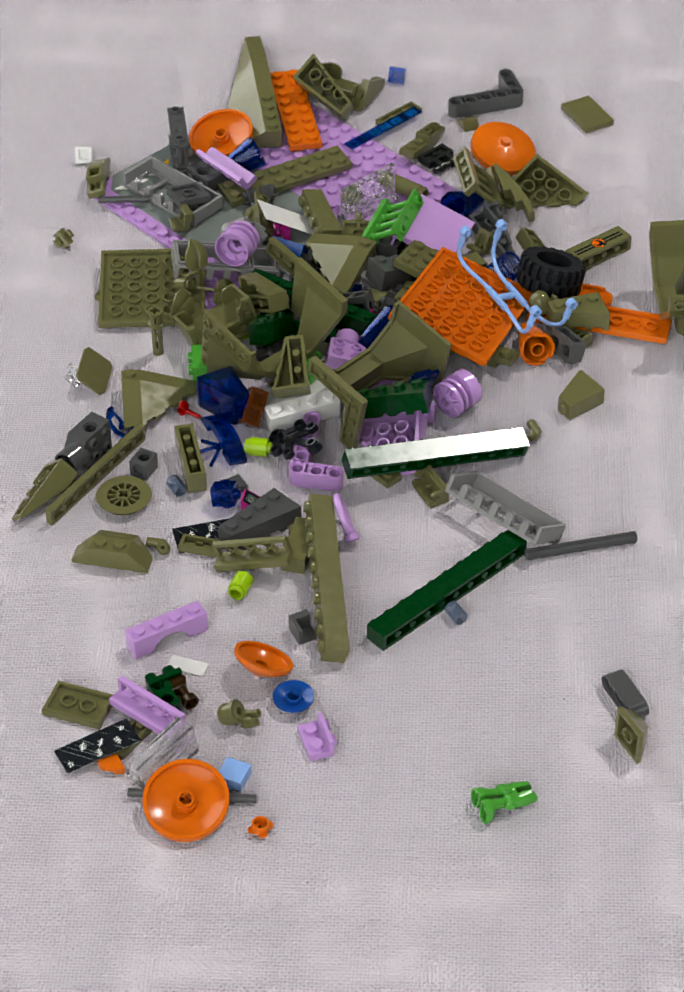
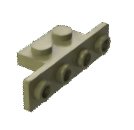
M255 191V204L245 211L244 217L248 216L249 220L257 222L266 228L265 232L268 234L266 241L268 242V239L274 236L272 221L265 218L257 200L269 203V199L265 194Z

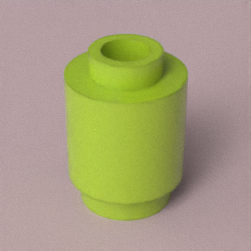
M246 438L244 452L249 453L250 456L268 457V454H271L270 449L273 447V443L270 442L269 438Z
M247 571L236 572L228 586V594L231 598L241 600L247 595L254 581L250 573Z

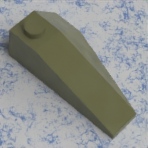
M62 458L46 464L33 481L35 486L27 491L28 499L26 498L20 503L12 519L16 521L25 517L66 488H69L76 481L74 478L78 472Z

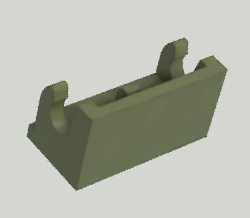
M431 465L414 473L415 477L422 476L419 479L413 480L412 486L429 508L449 502V494L445 492L447 485Z

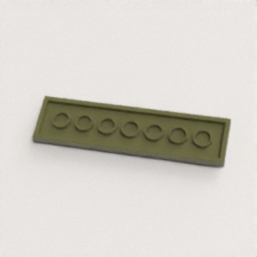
M338 145L252 173L258 179L249 189L257 187L260 193V186L274 184L276 188L274 194L352 169V162ZM231 180L218 184V190L232 208L247 202L242 196L245 190Z

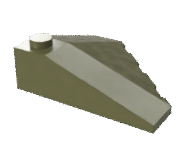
M538 154L513 178L528 197L533 208H537V206H578L588 195V192ZM501 193L504 202L502 206L506 209H513L514 204L511 198L504 200Z
M313 233L305 245L307 249L312 250L311 256L315 264H320L322 277L328 279L329 283L340 293H347L351 291L360 279L361 274L366 271L369 257H375L377 242L362 236Z
M128 369L121 371L125 431L132 430L138 423L143 424L146 428L149 420L153 418L154 420L160 419L166 415L165 410L172 407L175 409L185 396L193 397L196 395L195 381L144 370Z

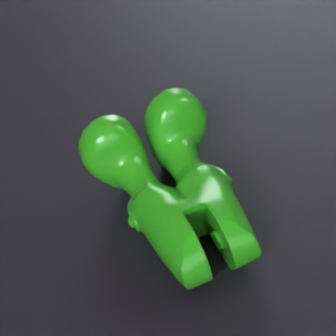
M528 781L499 784L495 788L475 787L471 790L473 806L475 808L480 807V818L484 824L493 821L494 813L498 809L512 810L536 802L538 798L535 792L531 790L532 786Z

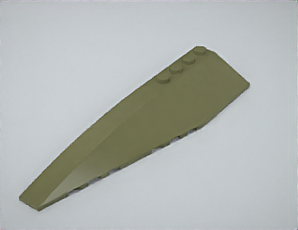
M260 36L244 38L227 109H235L245 113L252 122L254 135L251 143L245 150L282 147V128L267 58Z

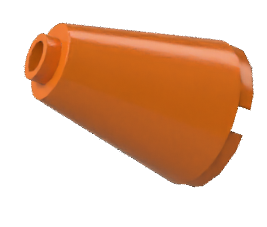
M526 323L520 325L523 329L527 327ZM535 325L526 334L518 331L519 353L527 364L533 366L542 365L548 358L553 356L555 343L550 335Z

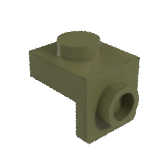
M181 204L179 218H169L172 230L174 232L189 231L191 221H193V211H190L188 204Z
M479 228L474 244H467L466 247L471 250V253L477 252L479 255L489 254L494 234L484 228Z

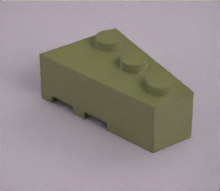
M257 272L238 276L240 289L250 297L256 312L274 313L290 308L287 291Z
M303 334L286 336L284 338L280 362L272 387L274 399L311 394L309 372L307 371L306 343Z

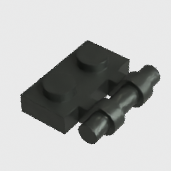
M443 143L418 156V162L430 169L435 166L433 168L435 174L443 173L448 167L455 166L453 150Z

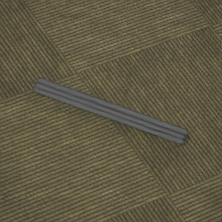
M635 531L527 548L524 550V556L526 560H533L635 543L638 537Z

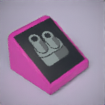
M244 489L241 498V510L256 501L260 496Z

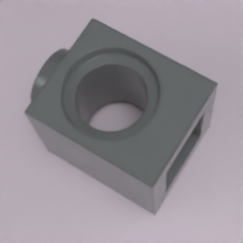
M140 448L129 461L130 475L147 481L158 468L157 453Z

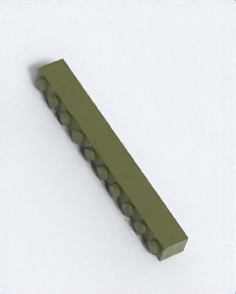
M310 493L308 501L304 502L303 512L306 513L305 527L308 529L306 542L309 543L308 558L311 559L309 572L312 573L311 588L314 589L312 603L315 604L314 620H317L315 634L319 639L317 652H320L321 661L345 663L350 648L333 496Z

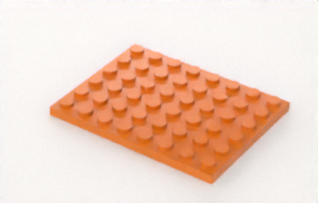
M445 247L439 250L400 299V302L409 307L412 312L421 317L424 322L452 344L450 350L484 367L514 327L508 314L498 306L486 292L485 288L461 265L457 253ZM463 257L465 263L491 286L497 294L509 292L496 272ZM506 278L529 305V299L533 292L527 291L519 283ZM515 298L503 300L518 321L526 308L522 307ZM392 311L389 313V316H388V319H389V320H390V318H391Z

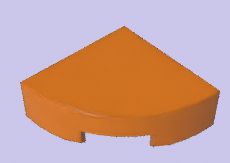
M117 753L97 760L98 767L103 771L114 772V774L125 773V767Z

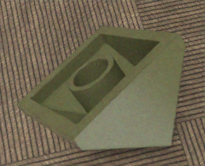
M620 706L617 708L614 736L637 764L641 763L649 727L637 712Z

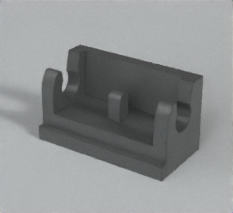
M371 290L341 293L348 299V304L367 311H371V309L376 307Z

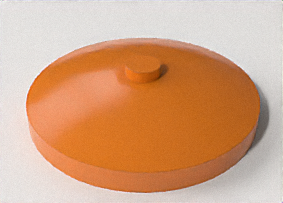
M220 109L204 115L193 125L189 133V143L194 153L198 149L206 153L212 146L228 158H232L249 146L253 139L254 128L250 118L245 113L235 109Z
M489 122L479 126L475 130L470 142L471 152L479 164L487 169L489 166L493 168V164L496 163L510 176L517 175L535 156V147L530 137L518 127L504 122Z
M179 759L161 766L151 775L143 791L142 804L149 825L159 835L176 842H194L208 837L221 826L229 810L230 797L225 779L213 766L196 759Z

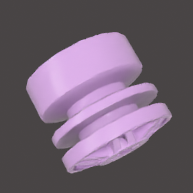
M232 222L215 242L217 256L227 265H243L259 247V233L248 222Z
M459 369L435 385L433 397L438 408L444 414L455 418L481 400L482 389L477 378L472 373Z

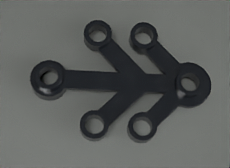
M299 419L294 423L293 427L286 430H273L269 436L270 442L274 444L270 452L274 457L282 454L285 460H290L295 456L293 451L294 444L306 447L311 455L319 453L323 446L318 439L314 437L308 440L302 438L316 433L319 429L317 424L310 422L306 425L303 419ZM285 442V449L283 450L281 445Z

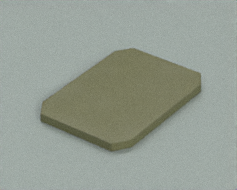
M87 347L83 350L76 372L77 380L97 394H104L112 371V364L105 357Z

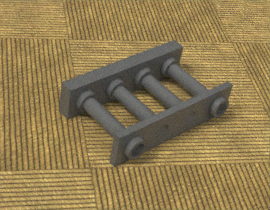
M174 106L167 108L172 167L186 175V167L189 166L187 153L189 142L184 107Z

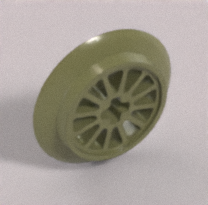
M118 476L105 481L98 488L96 500L102 509L115 515L124 516L134 514L144 508L149 503L152 492L149 485L140 478Z

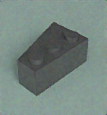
M381 255L369 257L365 277L380 291H385V288L389 286L393 289L396 288L397 284L402 283L404 285L406 281L415 282L417 279L392 266L398 255H392L391 257Z

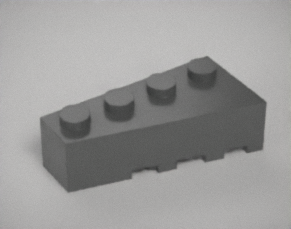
M273 488L219 525V540L270 537L271 533L278 530L282 532L287 529V526L294 524L295 518L301 517V506Z

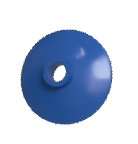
M299 680L282 682L273 691V702L276 707L289 713L302 712L308 709L314 701L313 689L307 683Z

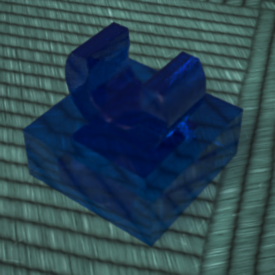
M390 66L388 82L404 84L406 68Z

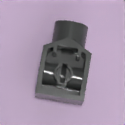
M94 412L88 414L68 432L65 447L55 456V460L62 458L77 472L83 466L89 469L112 448L110 420Z

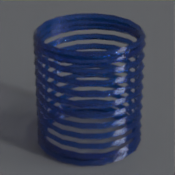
M505 252L496 261L503 276L513 281L516 279V269L518 268L515 262L508 256H514L518 263L520 258L513 252ZM490 263L486 268L493 269L494 271L493 263Z

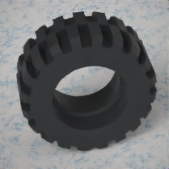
M534 246L522 252L516 279L520 286L525 287L527 291L534 293L541 290L546 292L549 298L554 294L557 295L558 299L579 295L586 267L584 262L580 261V258L573 256L571 253L552 247Z

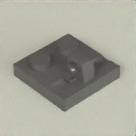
M198 182L166 188V194L179 207H181V204H188L190 211H195L200 203L211 201V195Z

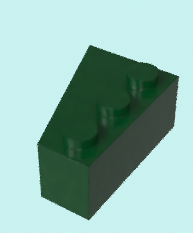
M282 310L274 313L262 312L248 323L250 345L265 346L289 336V334H295L293 313Z

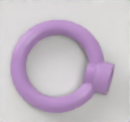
M335 493L333 500L344 529L345 543L360 539L359 533L353 527L342 496L339 493Z

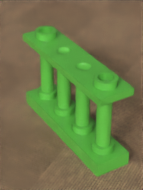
M414 189L406 201L391 204L388 198L383 199L361 236L374 240L377 244L380 239L396 235L399 241H403L424 203L422 196Z

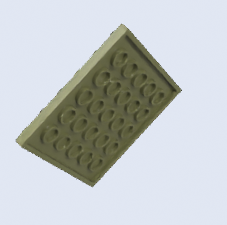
M171 249L101 250L99 328L148 327L150 319L147 309L155 305L163 308L162 319L164 320V326H176L173 318H170L172 302L177 293L174 287L175 279ZM180 256V261H185V256ZM179 268L178 277H184L183 275L188 274L189 269ZM199 269V272L196 273V277L193 278L195 286L205 287V270ZM193 289L190 291V297L195 302L194 311L191 315L192 319L204 313L205 290Z

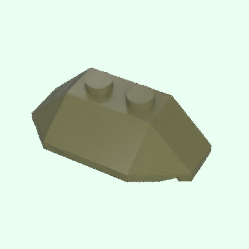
M106 530L98 531L79 544L72 557L73 563L148 573L153 560L152 555L138 535Z

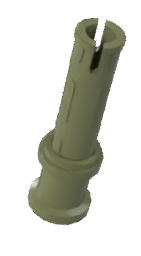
M155 305L147 309L150 319L148 327L151 329L152 352L155 356H161L164 354L162 328L164 327V320L162 319L163 308Z

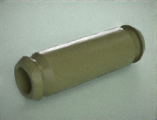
M381 170L377 175V183L405 197L409 198L414 189L417 190L419 195L423 194L428 197L429 191L427 187H423L416 182L390 171L387 172V170Z

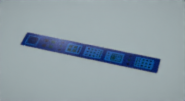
M412 107L344 144L354 149L422 113V111Z

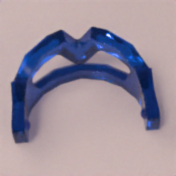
M110 406L106 411V419L110 420L112 431L123 438L126 434L119 430H125L123 426L124 421L113 411L114 408ZM113 416H115L116 419L120 422L119 430H117V428L111 421Z

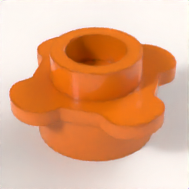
M257 816L252 820V826L248 827V832L256 834L260 838H266L268 831L273 828V823L264 816Z

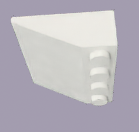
M317 379L310 385L311 394L274 399L272 387L262 389L269 392L262 417L271 434L275 429L286 430L293 427L297 420L303 419L306 413L312 411L318 412L321 415V421L340 416V399Z

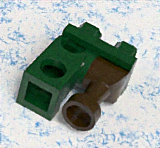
M168 665L162 669V674L159 676L152 672L145 675L147 691L181 711V703L187 710L193 709L199 703L196 694L188 691L186 677L182 674L180 667L175 669L172 665ZM176 695H180L182 697L181 702Z

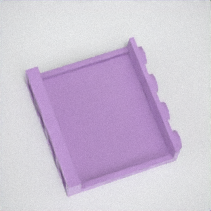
M421 194L424 203L402 242L410 245L416 240L438 251L445 247L457 253V243L461 235L459 230L465 225L472 230L475 222ZM396 235L391 236L393 237L390 243L391 245H393L396 239H398Z

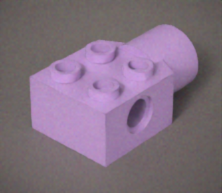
M342 329L337 332L335 337H331L324 360L328 367L337 369L366 349L365 346L359 344L360 338L357 332L352 329Z

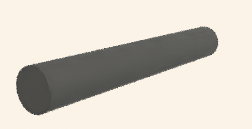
M149 195L98 197V202H149Z

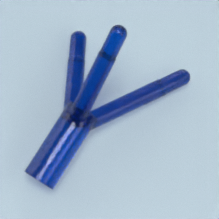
M231 438L216 443L201 439V443L211 445V447L201 449L200 453L216 450L209 464L212 467L220 450L232 445L233 441Z

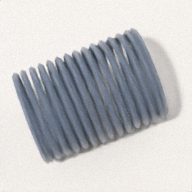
M171 475V478L166 481L167 486L177 497L183 496L187 491L186 485L177 475Z
M456 601L449 602L445 607V612L457 625L466 621L468 615Z

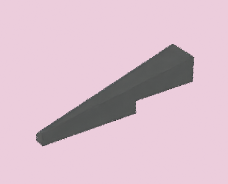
M494 201L484 205L482 211L468 215V219L475 222L472 230L476 234L479 228H484L495 234V224L498 220L503 219V214L500 212L499 202ZM508 229L502 232L500 240L497 242L496 254L515 271L519 263L512 248Z

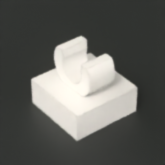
M75 146V163H91L92 146Z

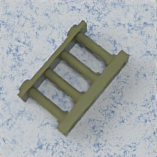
M464 146L453 157L463 193L468 197L472 193H476L487 204L498 201L500 209L504 202L493 174V168L489 166L484 171L472 161L469 149Z

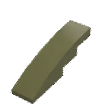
M493 164V174L504 200L511 198L516 211L523 209L528 222L534 221L535 211L521 187L499 165Z

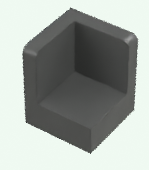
M307 609L289 615V630L299 645L317 639L315 631L311 627L310 613Z

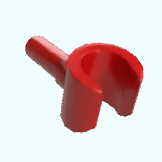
M180 401L178 405L179 415L188 414L197 419L201 418V415L188 409L189 404L186 401Z

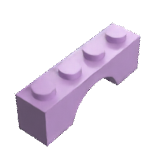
M195 601L125 629L127 647L134 658L137 659L154 652L157 644L171 633L185 632L192 637L208 630L207 612L199 601Z

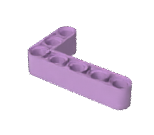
M315 411L306 413L303 418L306 425L310 422H315L319 429L316 433L302 438L308 440L314 437L319 440L321 415ZM295 445V456L289 464V482L291 485L328 491H339L343 488V469L341 467L312 463L314 455L309 454L306 447Z

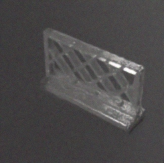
M390 163L341 189V212L337 214V220L340 222L341 220L355 219L356 211H358V216L359 211H361L362 219H365L375 213L383 199L388 198L391 204L398 201L399 195L395 193V164ZM376 177H378V178L376 179L375 183H374L373 185H371L372 182H373V180H374ZM384 180V182L382 183L381 187L378 188V186H379V184L381 183V181ZM363 184H365L362 190L359 192L360 187ZM371 187V189H370V191L368 192V194L365 195V193L367 192L368 188ZM352 191L349 197L347 198V193ZM358 193L359 195L357 196V198L355 199V201L352 202V200L354 199L355 195Z

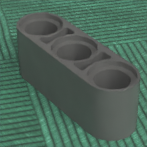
M623 669L602 676V685L617 708L622 706L637 712L640 717L649 714L646 700Z

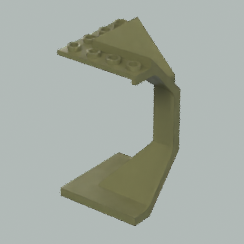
M684 220L650 222L649 242L652 285L661 320L674 319L677 333L684 336Z
M300 257L295 260L291 310L300 318L297 335H304L307 358H309L347 313L348 299ZM207 309L204 310L201 361L207 366V375L258 380L264 377L272 379L276 377L282 350L261 362L257 361V352L255 350L251 352Z
M400 301L394 303L390 321L373 343L337 369H331L316 355L309 360L307 371L343 401L339 441L348 449L352 447L358 448L368 400L357 392L358 390L370 389L382 380H403L413 376L414 379H428L430 391L433 394L435 385L443 380L452 344Z

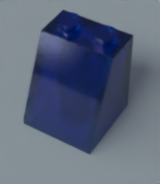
M231 366L198 376V405L232 425L239 424L238 420L243 417L249 391Z

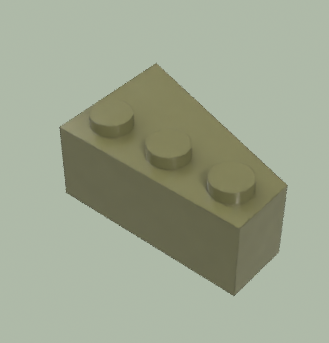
M598 292L573 296L578 302V306L572 311L570 318L562 326H567L569 329L574 330L575 327H586V330L598 327L609 331L610 313ZM572 297L547 301V320L555 323L560 322L567 307L565 302Z

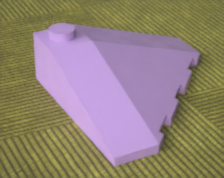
M421 410L415 411L413 415H406V412H401L397 416L389 417L385 413L380 418L364 419L359 441L364 447L384 445L386 443H401L403 441H417L426 438L427 419ZM418 470L399 473L401 474V476L414 474Z

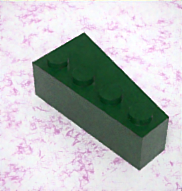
M414 379L410 383L397 382L393 386L386 387V385H380L375 389L368 390L364 388L357 391L368 400L364 419L380 418L385 413L389 417L397 416L401 412H406V415H413L415 411L421 410L422 414L429 412L433 400L428 379Z

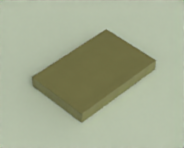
M589 95L561 104V109L585 133L614 125V119Z
M58 681L42 708V715L100 730L112 708L109 698L113 695Z

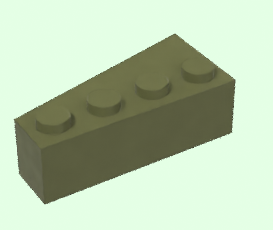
M313 53L293 76V79L299 87L344 121L354 110L353 105Z

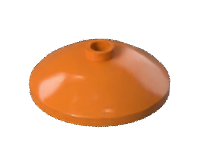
M241 641L235 645L234 655L238 662L257 677H283L291 673L293 669V662L290 657L273 646L257 641Z

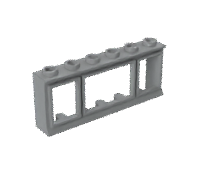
M153 156L123 173L124 187L139 196L149 195L150 202L178 218L180 208H177L176 203L172 199L168 202L165 201V196L162 192L157 195L153 193L168 183L173 186L197 182ZM149 174L162 179L153 186L141 187L140 180ZM201 183L199 184L211 195V201L205 202L203 206L193 211V221L190 224L193 227H196L199 222L218 210H223V196Z
M173 239L171 260L174 279L178 278L179 268L188 269L185 261H180V256H185L188 240ZM199 241L206 248L208 257L219 258L215 251V242ZM259 245L247 260L248 265L230 266L225 263L207 262L205 268H199L206 270V279L208 280L213 278L214 270L223 271V278L229 280L232 271L241 272V276L249 274L255 268L278 277L280 276L278 263L265 252L267 245ZM254 260L270 261L271 266L254 265ZM196 274L190 276L189 278H195Z
M478 472L452 474L445 490L448 494L534 546L553 541L560 542L566 527L564 523ZM470 492L477 495L474 500L468 497ZM484 505H491L490 510L484 507ZM500 510L507 513L505 519L498 515ZM515 519L522 522V524L514 525L513 523ZM529 530L537 531L536 536L534 537L529 534Z

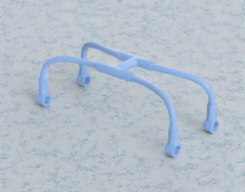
M503 219L498 220L495 224L496 231L493 236L491 258L496 273L509 291L507 293L497 294L491 286L465 263L461 250L466 239L472 234V230L467 225L459 230L461 235L457 243V256L461 265L485 288L486 292L498 306L508 314L520 333H528L531 327H533L536 318L552 327L562 326L570 318L572 311L578 306V302L573 297L565 302L567 307L564 311L563 319L557 323L551 322L540 316L542 310L537 305L530 307L518 290L503 276L496 261L497 242L500 240L502 232L508 227V224ZM515 298L522 307L529 311L530 316L525 329L519 325L509 310L508 305L503 300Z

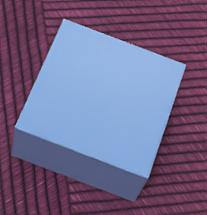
M226 757L219 772L225 779L229 789L241 792L252 773L251 764Z

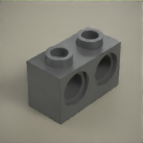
M567 326L552 327L550 336L555 343L554 354L562 358L563 362L567 364L581 362L587 343Z

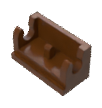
M252 386L248 388L250 394L243 417L238 420V423L246 424L248 428H259L269 392Z

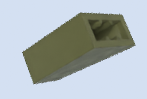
M580 370L560 394L558 411L571 420L603 404L605 389L584 371Z

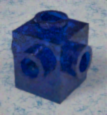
M229 479L214 481L210 488L212 507L231 508L241 498V490L237 487V481H230Z

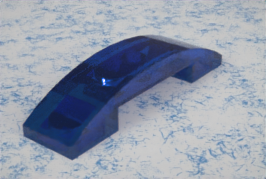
M219 414L201 417V421L207 431L212 430L222 445V454L228 464L247 463L243 445L232 424Z

